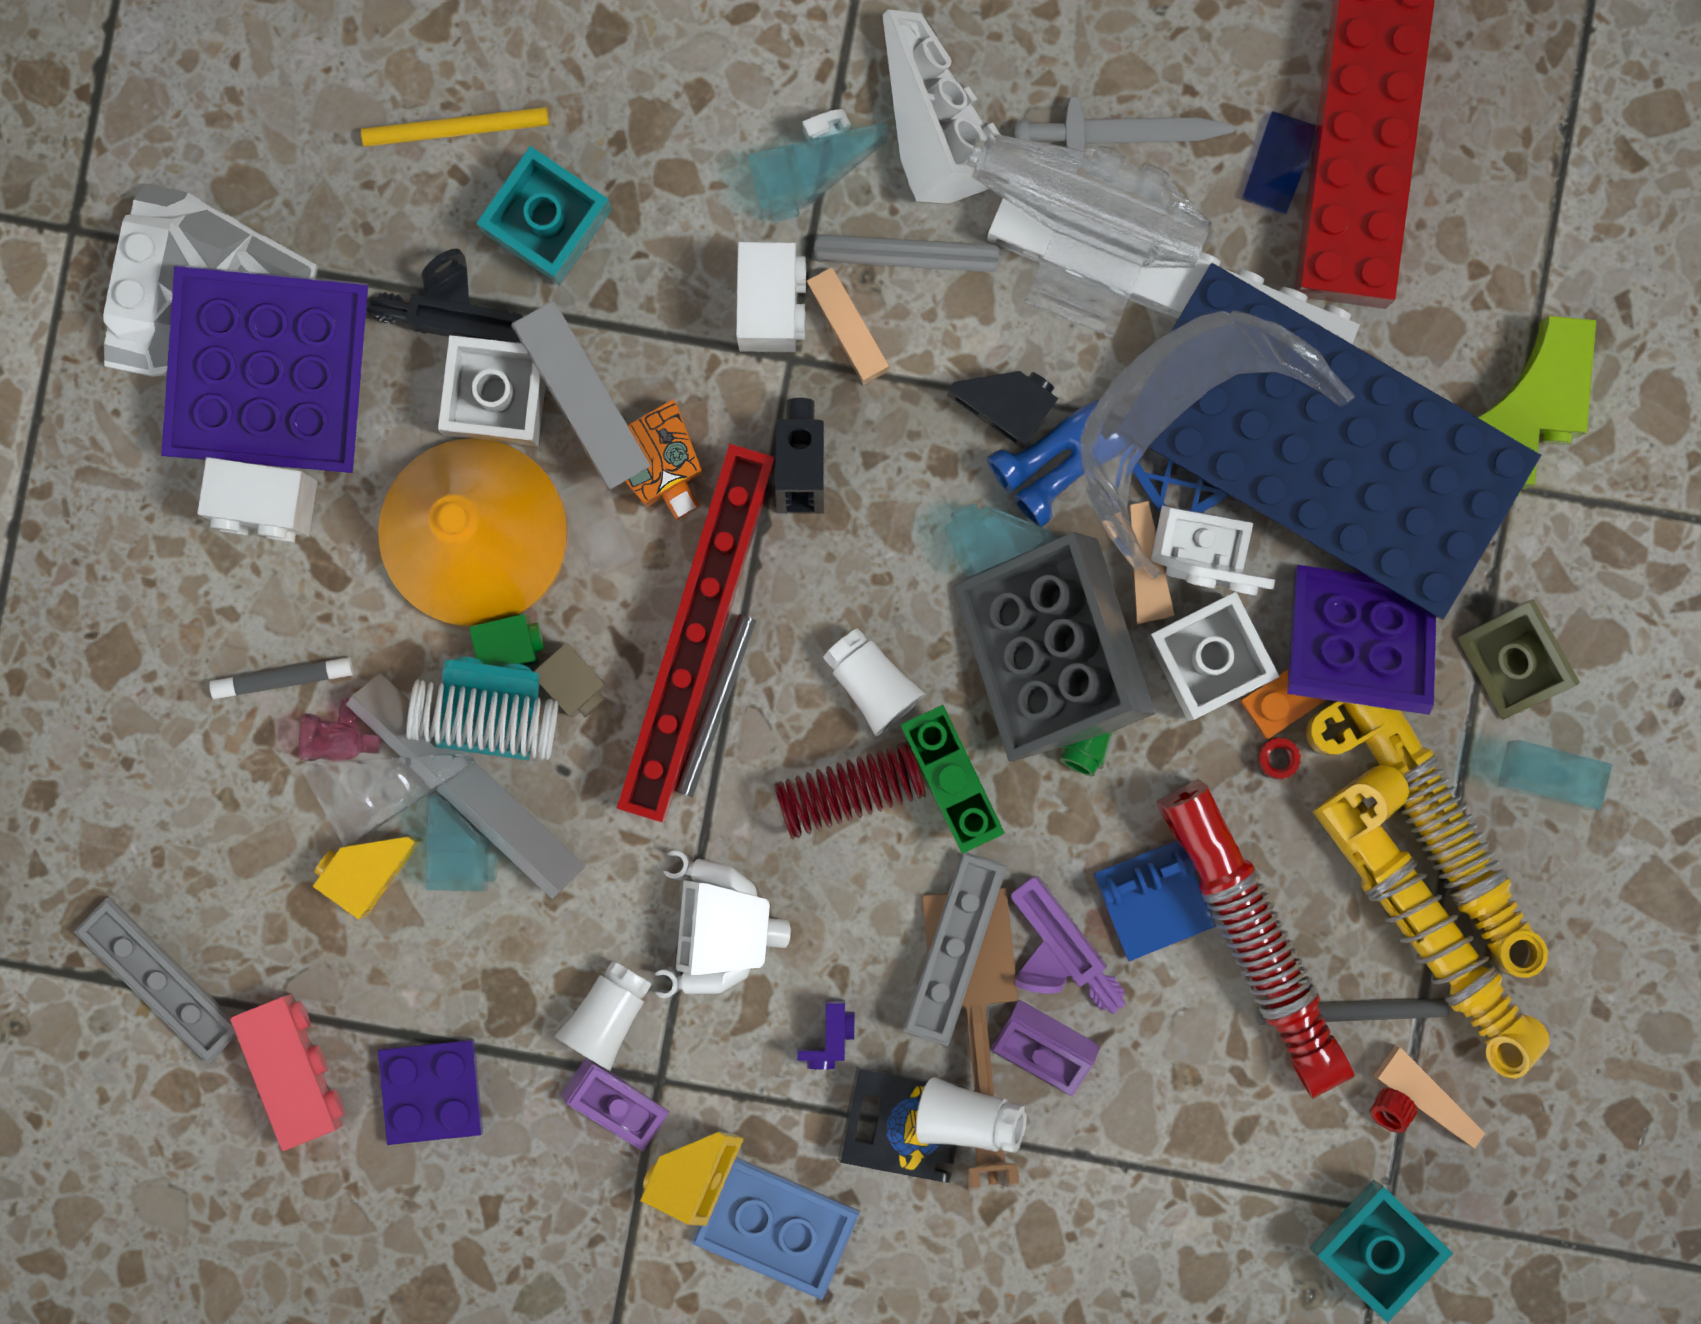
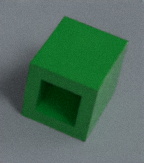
M526 614L469 627L476 659L486 665L503 667L506 664H521L525 666L540 662L537 651L545 650L539 623L531 624L530 618Z

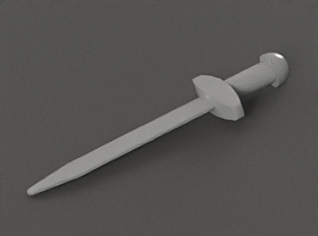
M1072 96L1068 100L1064 123H1029V119H1022L1014 125L1013 134L1015 142L1024 147H1028L1029 142L1064 141L1070 166L1078 167L1082 160L1085 143L1201 141L1233 133L1235 126L1203 118L1084 120L1080 99L1078 96Z

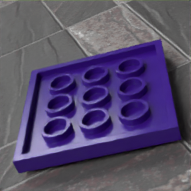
M176 264L173 276L161 456L206 460L207 457L257 465L353 473L368 283Z

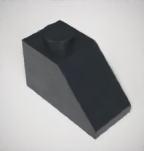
M1021 371L953 382L947 393L949 398L1021 449L1025 448L1058 400V397L1052 394L1055 387L1049 381L1035 372H1031L1027 376Z

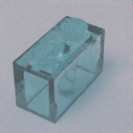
M1522 740L1508 741L1497 787L1585 810H1601L1613 764Z

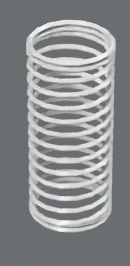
M419 680L415 681L407 720L406 736L408 740L411 738L413 741L420 740L424 731V739L429 743L435 732V741L437 744H440L446 732V743L448 746L453 744L456 736L458 747H462L467 737V745L469 749H472L478 737V748L482 751L485 749L489 737V750L491 752L496 750L499 741L500 752L502 754L505 753L510 741L512 755L517 753L521 741V754L523 757L528 754L532 741L533 758L538 757L540 753L541 759H550L558 712L557 700L553 702L552 699H548L546 701L538 742L537 732L541 700L539 697L535 700L526 742L530 698L528 696L525 697L515 742L519 696L516 694L504 742L508 694L505 693L503 695L494 738L498 693L496 691L493 692L483 737L487 691H482L472 737L476 689L473 688L461 737L465 687L463 686L460 690L456 717L450 736L454 685L450 686L441 733L440 715L444 685L443 683L439 685L436 708L429 732L433 683L431 681L428 684L423 712L425 682L424 680L421 682Z

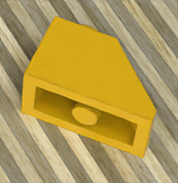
M414 836L341 847L337 853L331 849L322 858L314 871L320 877L313 887L358 920L364 919L369 915L421 841Z
M717 1132L660 1156L657 1163H654L645 1175L643 1181L645 1191L640 1201L687 1225L707 1226L744 1138L736 1134Z

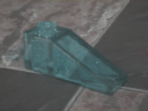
M886 123L748 155L749 167L762 218L772 216L773 222H781L798 217L800 209L809 207L887 142L888 131Z

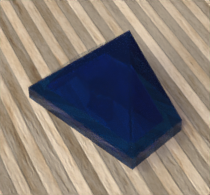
M1271 111L1241 200L1286 214L1309 159L1316 125Z

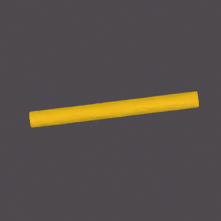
M547 107L361 128V139L363 147L549 126V115Z

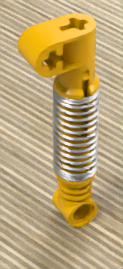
M1335 701L1316 712L1309 719L1305 728L1307 743L1315 752L1324 756H1334L1347 752L1365 741L1379 765H1389L1397 769L1405 777L1409 786V796L1400 809V814H1409L1405 823H1414L1411 827V832H1420L1416 841H1425L1422 851H1431L1428 854L1427 860H1436L1433 864V869H1442L1438 878H1447L1444 882V887H1454L1450 891L1449 896L1453 897L1452 901L1455 902V906L1458 907L1460 912L1469 914L1471 919L1478 918L1474 924L1477 929L1484 928V931L1480 933L1484 940L1490 938L1487 946L1491 951L1494 965L1501 972L1509 976L1529 978L1542 971L1548 960V949L1544 940L1533 931L1528 921H1520L1525 916L1522 911H1514L1518 907L1515 900L1508 901L1512 897L1509 891L1511 881L1508 878V874L1505 873L1504 869L1491 870L1499 865L1500 861L1495 860L1484 866L1491 860L1490 857L1494 855V851H1485L1484 848L1488 846L1489 842L1481 843L1479 841L1483 833L1475 834L1473 831L1477 828V824L1473 823L1470 825L1468 822L1472 814L1464 816L1462 812L1466 809L1467 805L1458 806L1457 801L1461 799V796H1452L1451 792L1455 791V787L1448 788L1445 784L1449 782L1450 778L1442 779L1440 774L1444 772V768L1437 770L1435 767L1439 763V759H1436L1437 755H1434L1432 749L1422 746L1403 712ZM1343 704L1361 736L1356 738L1352 730L1347 728L1338 732V743L1334 739L1325 741L1321 734L1327 729L1324 721L1327 720L1331 725L1345 720L1338 709ZM1522 940L1528 945L1530 955L1524 965L1517 967L1510 960L1509 950L1516 941Z

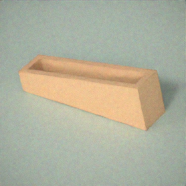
M833 267L807 280L811 293L861 383L865 385L889 372L888 363Z
M1149 501L1132 504L1128 507L1134 620L1136 626L1172 618L1175 614L1164 566L1150 561L1156 532Z
M1395 1045L1373 1075L1390 1089L1405 1093L1406 1096H1409L1415 1102L1419 1110L1475 1149L1486 1134L1401 1047Z

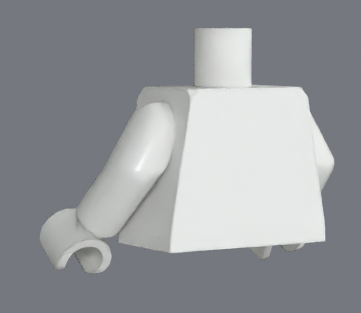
M671 851L667 854L673 857H681L684 865L683 869L677 874L663 871L664 874L674 880H684L691 876L692 881L684 880L676 969L665 967L654 974V976H669L672 979L673 987L671 990H657L655 992L657 996L668 998L681 989L685 994L722 993L745 980L750 973V969L763 967L766 947H787L791 934L789 921L770 919L769 900L757 897L755 885L732 866L703 859H697L695 862H692L688 855L680 851Z

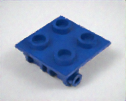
M1177 841L1093 873L1128 962L1216 927L1211 912L1207 908V902L1204 901L1202 892L1199 889V883L1194 873V870H1196L1194 863L1188 853H1186L1185 848Z

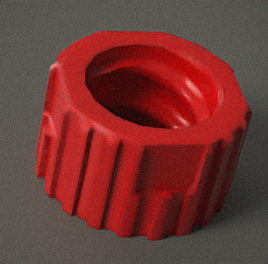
M1277 737L1274 740L1269 739V742L1263 743L1262 747L1259 748L1256 761H1258L1259 767L1262 769V774H1265L1268 778L1271 777L1272 779L1279 780L1290 778L1291 775L1296 773V770L1299 769V764H1301L1300 749L1296 747L1295 743L1286 738ZM1278 747L1284 749L1289 757L1288 765L1280 770L1271 767L1269 761L1271 751Z
M1383 1088L1376 1096L1369 1112L1372 1119L1378 1125L1390 1132L1404 1133L1410 1123L1413 1122L1418 1109L1415 1102L1409 1096H1406L1405 1093L1392 1088Z

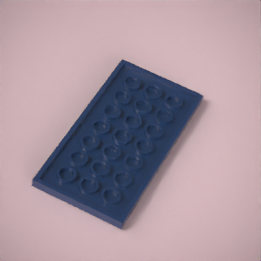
M1212 262L1114 426L1116 430L1440 620L1445 619L1542 456Z

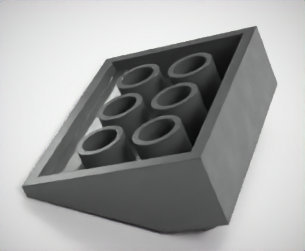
M1072 532L953 586L1008 761L1014 762L1110 733L1155 714L1097 538Z

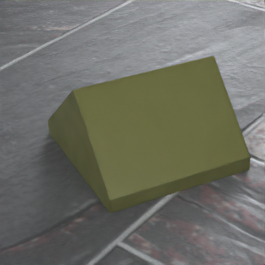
M1534 599L1519 603L1457 637L1502 720L1573 688L1580 683Z

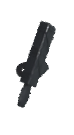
M457 248L439 254L423 269V285L428 293L426 296L411 294L410 302L407 303L404 302L399 294L395 297L393 293L388 295L387 292H383V294L379 293L378 297L371 296L368 299L370 305L366 307V311L369 314H373V318L377 322L383 320L384 323H388L390 321V324L393 325L399 320H405L406 329L414 330L415 332L420 331L424 334L431 333L447 337L452 335L520 343V339L511 325L523 318V315L515 312L512 313L508 310L502 311L469 304L466 258L462 251ZM453 260L445 269L435 273L441 265Z

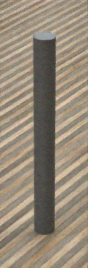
M741 614L738 616L675 790L678 793L693 798L757 621Z
M1446 998L1319 1003L1318 1005L1320 1014L1323 1015L1325 1022L1448 1017L1449 1006L1448 1002L1445 1001ZM1258 1006V1024L1269 1025L1265 1018H1263Z

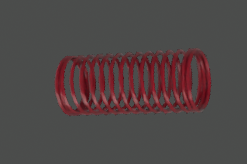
M908 741L897 744L899 762L892 747H887L890 769L882 751L877 750L876 755L880 772L872 754L867 753L866 759L870 776L862 758L857 756L856 763L860 780L852 761L847 759L846 767L850 784L842 765L837 762L836 770L841 791L831 767L827 766L826 774L831 795L821 770L817 769L815 773L822 801L811 774L807 772L805 775L811 802L800 776L797 775L795 780L802 809L791 781L786 779V789L782 781H779V783L775 782V791L790 838L794 840L795 837L800 838L802 836L799 817L806 833L809 835L812 833L808 811L818 831L822 830L818 807L826 826L831 828L832 820L828 803L837 824L841 825L842 816L838 799L847 820L851 822L853 818L847 792L857 817L862 818L863 814L857 788L867 813L872 815L873 810L866 782L878 811L882 812L883 806L876 778L887 806L892 809L893 802L886 774L896 800L902 806L903 798L896 770L908 801L912 802L913 794L905 764L917 798H925V787Z

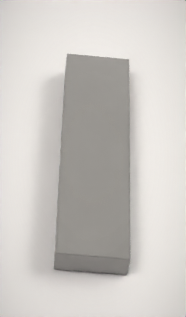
M555 301L549 302L512 323L511 326L608 491L651 466Z
M967 852L961 854L903 1029L904 1033L945 1047L949 1046L1007 865Z
M111 897L106 898L74 931L207 1064L212 1063L237 1037L230 1020L231 1016Z

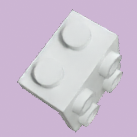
M1162 506L1150 561L1166 566L1167 576L1185 579L1188 583L1215 588V585L1229 587V590L1250 595H1257L1258 587L1274 589L1275 579L1244 570L1253 523Z

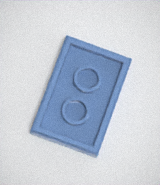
M736 1157L707 1226L698 1227L692 1244L823 1300L860 1214V1210Z

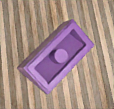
M1019 1000L1012 1009L990 1050L1073 1097L1094 1065L1100 1047L1094 1041Z

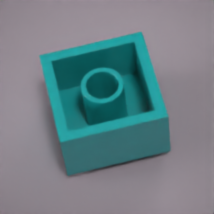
M530 145L476 224L484 235L560 286L613 209L607 197Z
M1374 1179L1309 1247L1318 1258L1387 1324L1453 1255V1252L1383 1185Z

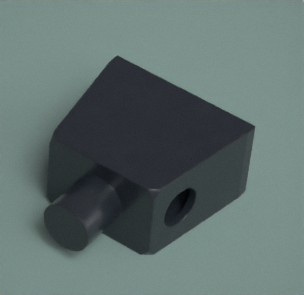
M809 398L788 399L786 401V419L776 421L775 493L777 514H824V421L815 419V401Z

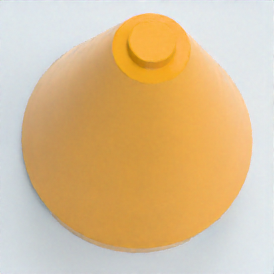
M474 438L459 439L437 445L423 452L412 460L396 477L386 494L380 513L378 528L379 547L386 571L395 587L405 599L423 613L437 620L457 626L470 627L517 616L529 607L532 608L542 599L555 582L562 568L568 544V522L563 502L556 487L544 470L530 457L500 442Z

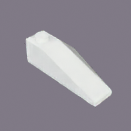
M888 9L882 16L900 160L916 201L952 203L1015 179L1017 174L1002 136L993 123L985 126L973 108L972 103L977 100L976 96L969 86L963 89L949 71L951 58L921 13Z

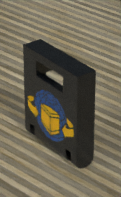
M856 1066L838 1161L854 1166L950 1183L952 1173L943 1169H936V1163L954 1164L957 1145L922 1144L917 1138L916 1122L919 1103L929 1080ZM864 1094L881 1097L872 1143L869 1140L855 1138Z

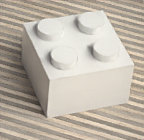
M738 242L737 342L740 351L796 352V340H805V304H797V293H806V257L797 256L796 243Z
M449 335L438 430L444 436L483 439L500 443L538 447L546 384L523 344Z
M206 457L197 514L211 520L210 527L220 529V532L248 536L249 528L258 529V535L266 536L267 539L295 543L296 535L309 536L318 481L302 471Z
M1237 592L1146 637L1188 721L1195 720L1279 677Z

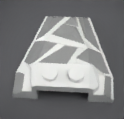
M142 184L133 200L131 215H125L122 221L103 313L104 323L108 326L104 342V366L152 377L167 375L173 276L176 264L316 278L318 266L245 226L231 216L206 204L188 192Z

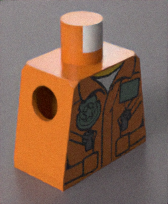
M672 399L627 425L651 466L625 482L646 507L664 499L675 520H679L700 507L688 484L702 476L703 472L675 400Z

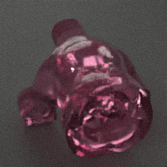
M343 698L339 707L338 722L322 720L317 715L310 713L303 714L299 731L300 760L315 761L327 759L332 762H341L355 758L360 753L380 754L381 737L379 735L361 734L356 724V717L358 716L346 705L350 698Z

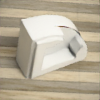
M842 109L828 111L802 122L803 133L809 145L813 147L849 130L852 126L845 111Z

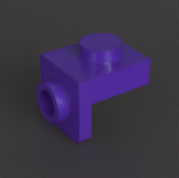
M826 1000V1047H799L797 1049V1061H807V1069H835V1061H845V1040H854L855 1011H845V1000Z

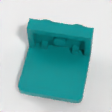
M458 657L455 660L444 661L442 671L444 690L440 715V733L445 717L450 686L454 685L455 687L450 736L456 717L460 690L464 686L465 697L461 737L468 712L471 690L475 688L472 737L482 691L486 690L483 737L488 721L492 695L496 691L498 696L494 738L503 695L505 693L508 694L505 742L513 700L517 694L519 696L515 742L525 697L528 696L530 698L526 733L527 742L535 700L539 696L540 675L531 671L530 668L521 664H506L503 667L486 665L473 657ZM446 732L440 744H437L435 741V747L529 761L532 741L529 752L525 757L521 754V741L515 755L511 754L510 741L506 752L502 754L499 748V741L495 751L491 752L489 750V737L485 749L482 751L478 748V737L472 749H469L467 745V737L462 747H458L456 736L453 744L448 746L446 743Z

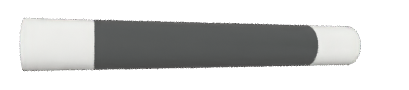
M346 657L210 681V692L213 699L347 677L353 675V665L351 658Z

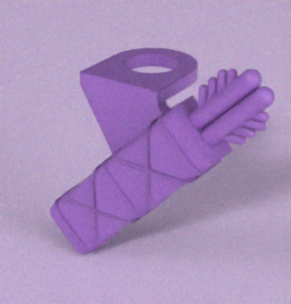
M1039 876L1031 877L1013 891L1011 898L1015 902L1014 904L1018 906L1019 911H1022L1038 932L1039 937L1041 936L1044 941L1017 974L1015 986L1036 993H1059L1065 987L1067 977L1071 976L1072 980H1075L1079 987L1085 983L1089 984V997L1093 998L1094 1003H1097V1008L1100 1009L1102 1007L1103 1011L1107 1008L1110 1013H1116L1118 1008L1125 1006V1001L1122 998L1125 996L1124 988L1119 987L1120 983L1115 982V977L1104 975L1102 971L1106 969L1107 965L1103 961L1102 956H1099L1098 951L1093 948L1079 930L1078 925L1073 922V918L1069 917V913L1059 904L1050 892L1049 887H1046L1044 884L1045 882Z

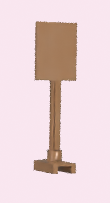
M1001 888L961 1006L967 1012L974 1092L994 1096L986 1006L989 1004L1018 1002L1007 888ZM948 893L922 896L928 954ZM975 1147L977 1166L967 1170L968 1191L978 1190L981 1187L979 1175L988 1176V1185L998 1184V1173H1005L1006 1187H1014L1019 1184L1018 1165L1005 1162L1004 1150L999 1149L995 1152Z

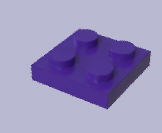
M474 1039L378 1050L387 1145L480 1136L483 1134Z

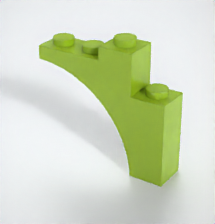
M1548 316L1539 323L1533 351L1519 378L1500 401L1478 418L1537 453L1539 435H1544V443L1569 445L1572 444V438H1578L1586 434L1588 429L1596 320ZM1537 464L1522 489L1535 485Z

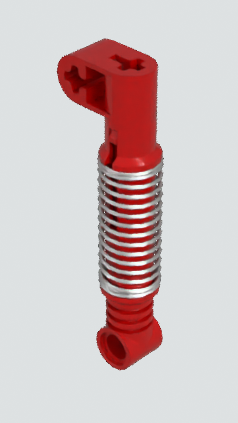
M1197 779L1158 799L1156 804L1175 840L1186 849L1196 871L1202 879L1199 885L1202 897L1205 902H1208L1207 908L1213 910L1212 918L1218 919L1217 927L1222 929V937L1227 938L1226 946L1232 948L1231 955L1236 957V965L1241 966L1240 973L1246 976L1245 983L1250 985V993L1255 994L1254 1000L1260 1004L1259 1011L1267 1024L1275 1026L1277 1031L1280 1032L1282 1041L1286 1043L1287 1051L1291 1053V1063L1309 1096L1314 1099L1354 1078L1353 1069L1335 1037L1330 1035L1331 1031L1328 1025L1325 1024L1323 1015L1320 1014L1318 1005L1321 999L1315 984L1311 983L1312 978L1305 976L1307 968L1300 967L1303 959L1295 958L1298 950L1291 948L1293 940L1286 939L1289 932L1281 930L1284 922L1277 920L1279 912L1271 911L1274 908V903L1266 902L1270 894L1262 892L1265 884L1257 883L1260 879L1257 868L1254 867L1251 861L1245 860L1241 855L1240 848L1235 843L1208 786ZM1308 980L1306 983H1298L1301 981ZM1259 995L1264 997L1263 1000H1259Z

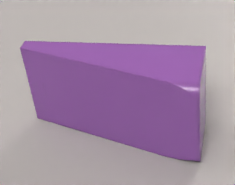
M587 1057L561 1095L566 1104L641 1151L645 1150L670 1113L669 1110L622 1078Z

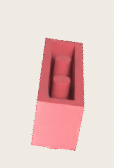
M289 994L230 1018L282 1152L333 1132L343 1126L340 1117L345 1116L344 1105L337 1090H329L323 1075L324 1072L328 1071L327 1062L319 1045L312 1046L306 1028H309L311 1023L302 1001L295 1002L292 994Z

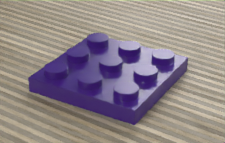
M1297 565L1293 582L1287 694L1430 715L1434 706L1436 617L1364 574Z

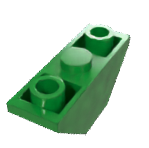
M944 705L938 706L901 724L900 726L914 753L920 771L961 853L964 854L1004 835L1005 832Z

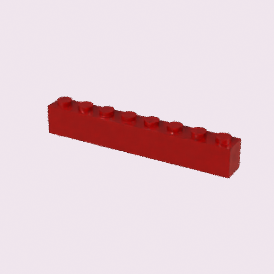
M729 443L616 809L661 823L666 822L776 466L775 457Z

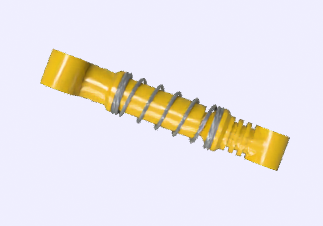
M1389 765L1373 767L1323 801L1312 813L1362 878L1361 888L1368 895L1369 900L1379 901L1387 911L1384 917L1385 921L1395 922L1402 931L1400 941L1411 943L1418 952L1415 958L1416 963H1426L1433 972L1431 977L1432 984L1450 983V992L1445 999L1448 1005L1455 1012H1462L1466 1017L1473 1016L1470 1020L1473 1027L1480 1025L1477 1032L1481 1037L1487 1035L1484 1042L1487 1044L1486 1057L1490 1066L1498 1074L1506 1078L1516 1079L1523 1077L1548 1050L1550 1044L1549 1034L1539 1020L1529 1015H1523V1013L1516 1015L1519 1011L1517 1005H1509L1512 999L1508 994L1501 995L1505 990L1501 985L1502 976L1498 972V968H1495L1494 964L1482 966L1489 960V957L1486 956L1475 962L1479 955L1469 943L1473 940V936L1465 938L1454 923L1458 915L1450 917L1438 902L1442 895L1434 896L1423 882L1427 874H1417L1414 870L1417 866V861H1414V857L1409 852L1399 850L1381 826L1407 801L1409 786L1405 777L1397 769ZM1372 796L1376 801L1368 808L1363 800Z

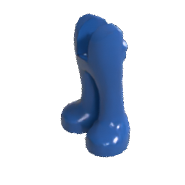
M1101 399L1095 400L1070 414L1047 435L1027 449L1016 454L1000 449L986 458L992 472L1002 487L1008 493H1012L1059 453L1066 449L1071 450V455L1060 465L1014 496V501L1019 509L1038 528L1045 526L1052 518V503L1056 497L1078 478L1106 460L1128 437L1113 428L1101 435L1097 441L1087 427L1089 425L1095 424L1110 409Z

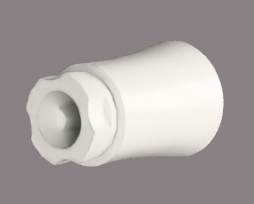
M858 628L841 638L823 656L824 660L834 669L833 675L846 689L863 713L875 736H879L891 728L926 696V693L911 682L882 653L873 641H868Z
M614 960L608 966L604 974L605 977L599 975L583 1002L554 1036L609 1071L612 1069L619 1048L634 1018L644 1004L641 998L645 996L651 987L650 982Z
M932 1077L926 1084L919 1103L916 1122L917 1138L922 1144H952L995 1152L999 1149L1017 1152L1025 1133L1027 1114L1023 1105L1009 1103L1007 1099L974 1092Z

